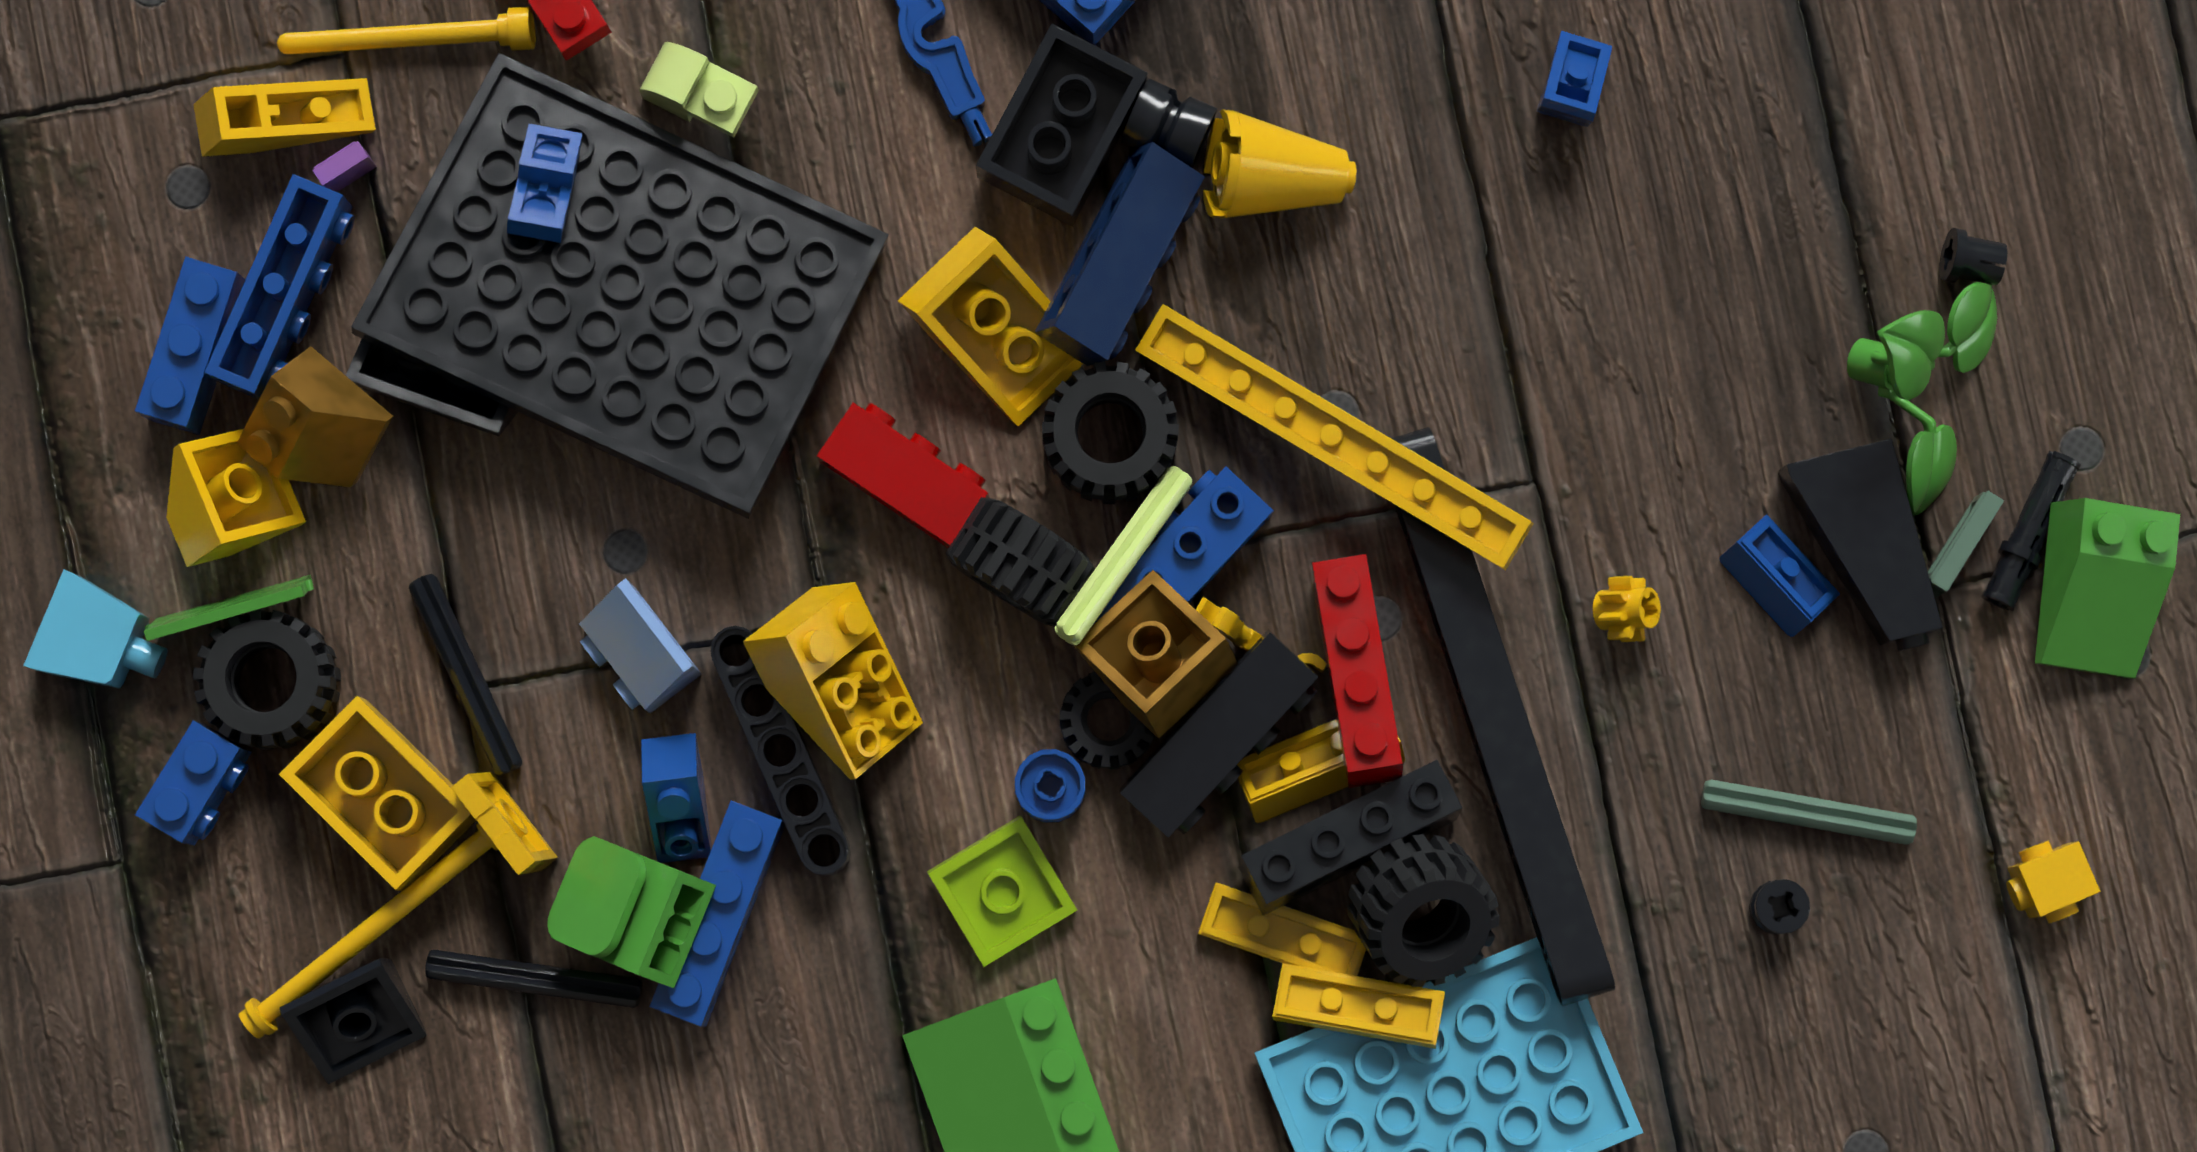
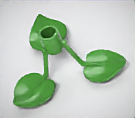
M1972 283L1957 296L1952 305L1947 323V335L1950 342L1945 345V326L1942 316L1935 311L1922 310L1905 315L1878 330L1877 333L1881 342L1860 338L1850 350L1847 360L1848 376L1853 380L1878 386L1879 397L1890 399L1923 425L1924 431L1917 433L1913 438L1907 457V497L1912 516L1923 512L1934 502L1948 484L1956 463L1957 444L1952 427L1945 424L1936 427L1935 419L1909 400L1920 395L1926 388L1931 371L1935 368L1934 361L1937 357H1950L1953 355L1954 369L1962 373L1976 368L1985 358L1992 345L1997 324V306L1992 284Z

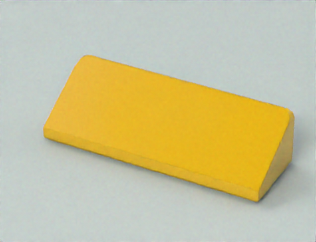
M1337 719L1269 746L1259 755L1256 752L1247 755L1237 764L1243 770L1237 778L1253 818L1257 823L1264 822L1348 787ZM1399 739L1402 762L1404 763L1406 759Z

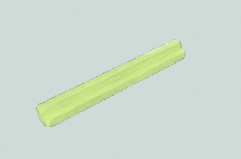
M1170 466L1166 469L1055 626V633L1071 645L1080 644L1190 489L1192 478L1189 474L1176 466Z

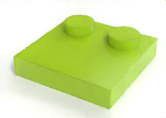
M1021 815L927 871L984 967L1077 911V908Z

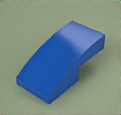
M535 124L528 125L519 161L518 179L508 216L507 233L561 243L583 133Z

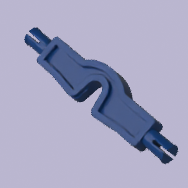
M894 0L899 10L898 26L900 40L906 54L921 71L931 76L952 120L961 118L973 142V146L982 145V138L975 124L978 126L985 143L988 142L992 133L980 110L985 106V98L972 73L961 39L957 36H951L948 39L928 42L922 37V33L927 27L936 23L937 20L944 18L946 11L942 0Z

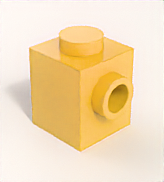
M2049 840L2018 852L2022 862L2007 868L2012 879L2006 882V886L2018 911L2025 910L2028 918L2045 915L2048 924L2079 912L2076 902L2101 892L2079 841L2066 843L2052 849Z

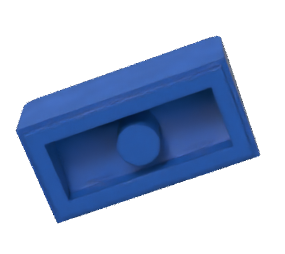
M1767 514L1719 558L1721 564L1790 637L1795 636L1811 623L1840 595L1838 590Z

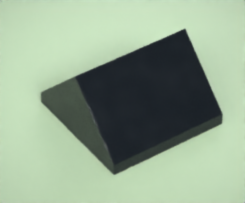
M379 958L280 1007L282 1017L328 1084L427 1036L423 1023L392 959Z

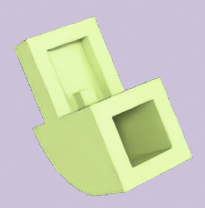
M664 42L639 90L643 99L688 122L694 117L732 137H735L759 91L757 85L709 62L708 57L672 42Z

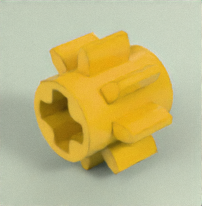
M1632 576L1609 577V589L1598 591L1594 597L1593 617L1596 625L1601 630H1608V640H1621V642L1644 641V629L1655 627L1660 618L1661 605L1658 594L1653 588H1645V578H1633Z

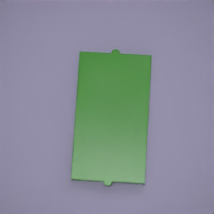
M311 574L156 618L151 624L145 626L144 634L146 640H153L303 597L308 591L314 589Z

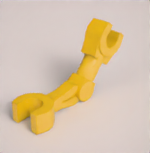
M1202 597L1196 608L1224 637L1245 653L1262 636L1244 625L1245 623L1239 619L1240 617L1223 606L1222 608L1216 606L1204 597ZM1313 653L1298 655L1306 665H1311L1320 672L1327 665L1319 655Z

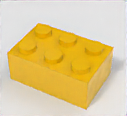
M356 696L279 773L349 845L398 891L404 890L424 874L476 821L451 789L453 784L368 700Z

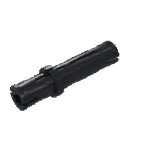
M2048 452L2041 472L2028 496L2009 540H2003L1998 550L2001 557L1991 580L1981 596L1990 604L2004 610L2014 611L2026 579L2029 577L2032 569H2038L2042 560L2039 553L2048 534L2051 503L2064 501L2070 484L2073 482L2081 466L2075 459L2060 452Z

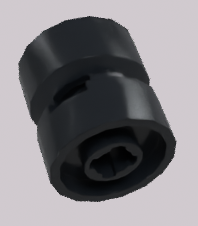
M1148 78L1130 114L1121 143L1136 149L1153 142L1193 168L1208 137L1218 108L1193 97H1189L1181 102L1177 99L1175 89Z

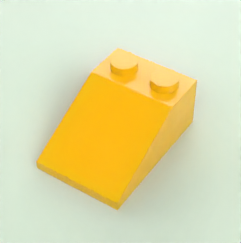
M974 227L897 300L928 336L1016 426L1022 424L1055 392L1056 387L1062 381L1065 382L1072 375V372L1078 370L1083 365V363L1035 333L1051 301L996 238L977 227Z

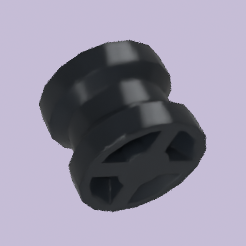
M1787 879L1768 881L1759 886L1752 894L1749 904L1750 916L1755 925L1764 932L1774 935L1792 933L1801 928L1808 919L1810 912L1809 897L1804 888L1794 881Z

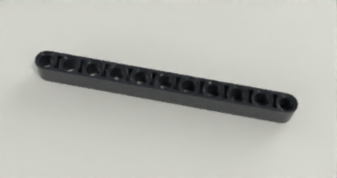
M1429 427L1391 438L1445 470L1435 438ZM1394 505L1558 1001L1563 1007L1615 990V982L1473 552Z

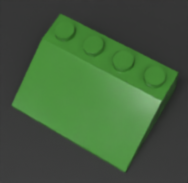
M1056 978L902 1035L944 1152H1119Z

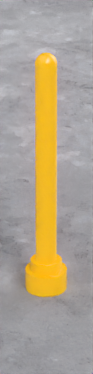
M531 6L508 8L507 13L498 14L495 20L284 33L279 36L277 47L283 54H304L499 41L501 46H510L512 51L534 50L536 30Z

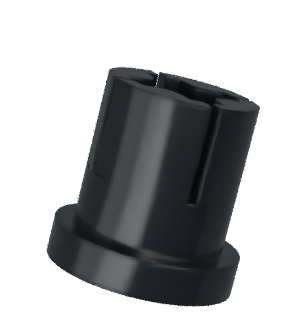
M1952 228L1945 238L1939 263L1941 280L1954 283L1960 278L1998 285L2003 277L2005 267L1995 266L1994 263L2006 265L2007 245L2005 243L1971 237L1967 235L1966 230Z

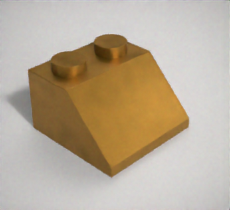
M310 346L270 377L237 444L278 479L352 487L362 475L393 415Z
M1154 570L1146 575L1092 625L1080 644L1074 645L1075 649L1120 702L1158 738L1238 665L1226 637Z

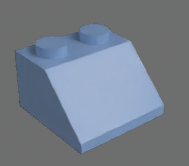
M626 578L617 584L579 623L587 634L586 637L580 640V643L599 667L607 661L620 677L619 680L613 683V686L632 710L641 704L651 714L702 675L639 591Z

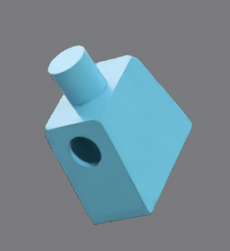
M63 569L23 666L46 674L121 688L129 669L155 679L163 668L168 650L165 647L142 639L145 626L149 624L147 616L85 578Z

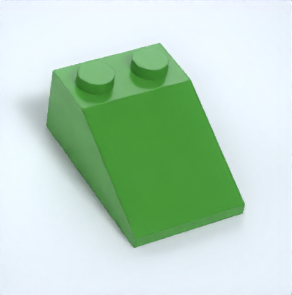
M2089 498L2051 503L2035 664L2128 679L2136 678L2175 570L2180 514Z

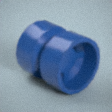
M1057 749L1040 750L1029 755L1019 766L1015 776V794L1022 810L1032 819L1043 823H1059L1072 817L1081 807L1085 796V775L1080 764L1068 753Z

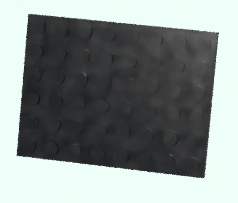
M498 53L354 320L351 330L352 334L749 519L888 241L889 234ZM529 124L583 133L561 243L507 233L508 216L518 179L519 161Z

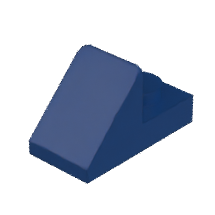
M1561 31L1537 112L1588 127L1593 122L1597 111L1612 46Z

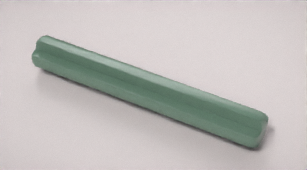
M1712 779L1705 781L1702 789L1701 806L1708 810L1905 845L1913 843L1916 835L1917 819L1909 814Z

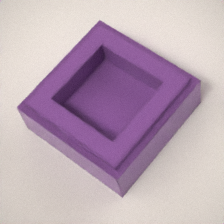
M354 141L316 165L312 171L323 187L339 192L376 168V165L358 141Z

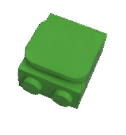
M593 836L584 840L573 854L548 916V931L551 938L562 944L602 959L636 975L674 988L716 885Z

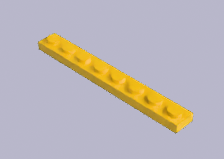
M1164 304L1160 307L1135 349L1143 356L1505 571L1534 525L1532 521Z

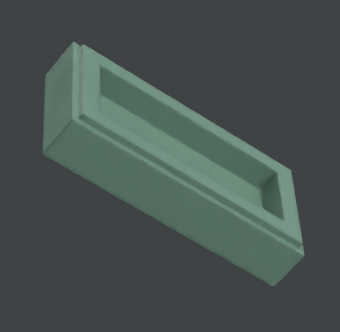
M1982 492L1973 498L1930 566L1928 575L1934 596L1938 597L1949 590L2003 504L2004 500L1992 492Z

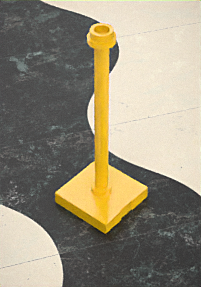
M493 772L469 773L451 787L471 815L477 820L476 827L478 831L263 1002L251 998L245 1003V1009L239 1013V1018L254 1037L260 1039L265 1034L272 1035L276 1032L278 1026L275 1019L281 1015L280 1007L308 994L490 848L499 850L518 875L542 871L558 858Z

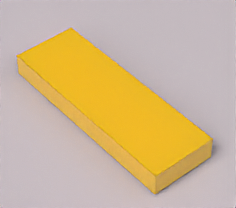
M1215 882L1198 934L1279 963L1353 976L1358 975L1366 951L1355 930L1286 906L1262 915L1252 894Z
M1282 963L1272 1017L1273 1020L1436 1049L1445 991L1412 987L1411 985Z

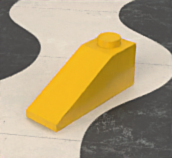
M367 78L212 87L193 104L202 156L257 153L368 134L376 130Z

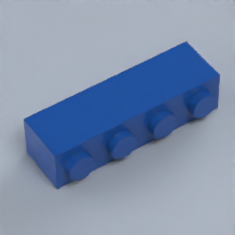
M732 800L730 801L700 879L716 885L675 987L671 988L658 983L649 1007L700 1027L707 1026L785 828L783 820Z

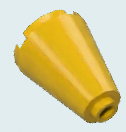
M1222 109L1220 111L1222 118L1214 119L1207 141L1204 160V173L1211 174L1213 191L1203 190L1206 212L1210 217L1229 218L1337 204L1342 202L1345 193L1351 194L1353 192L1356 182V164L1354 161H1349L1346 150L1233 110Z

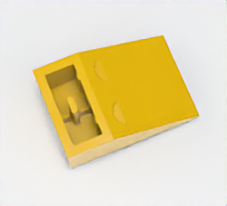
M856 582L812 587L743 641L767 691L850 780L858 778L923 724Z

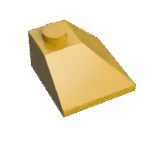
M244 429L181 443L173 448L166 518L187 567L234 555L306 523L289 480L276 478L237 444Z

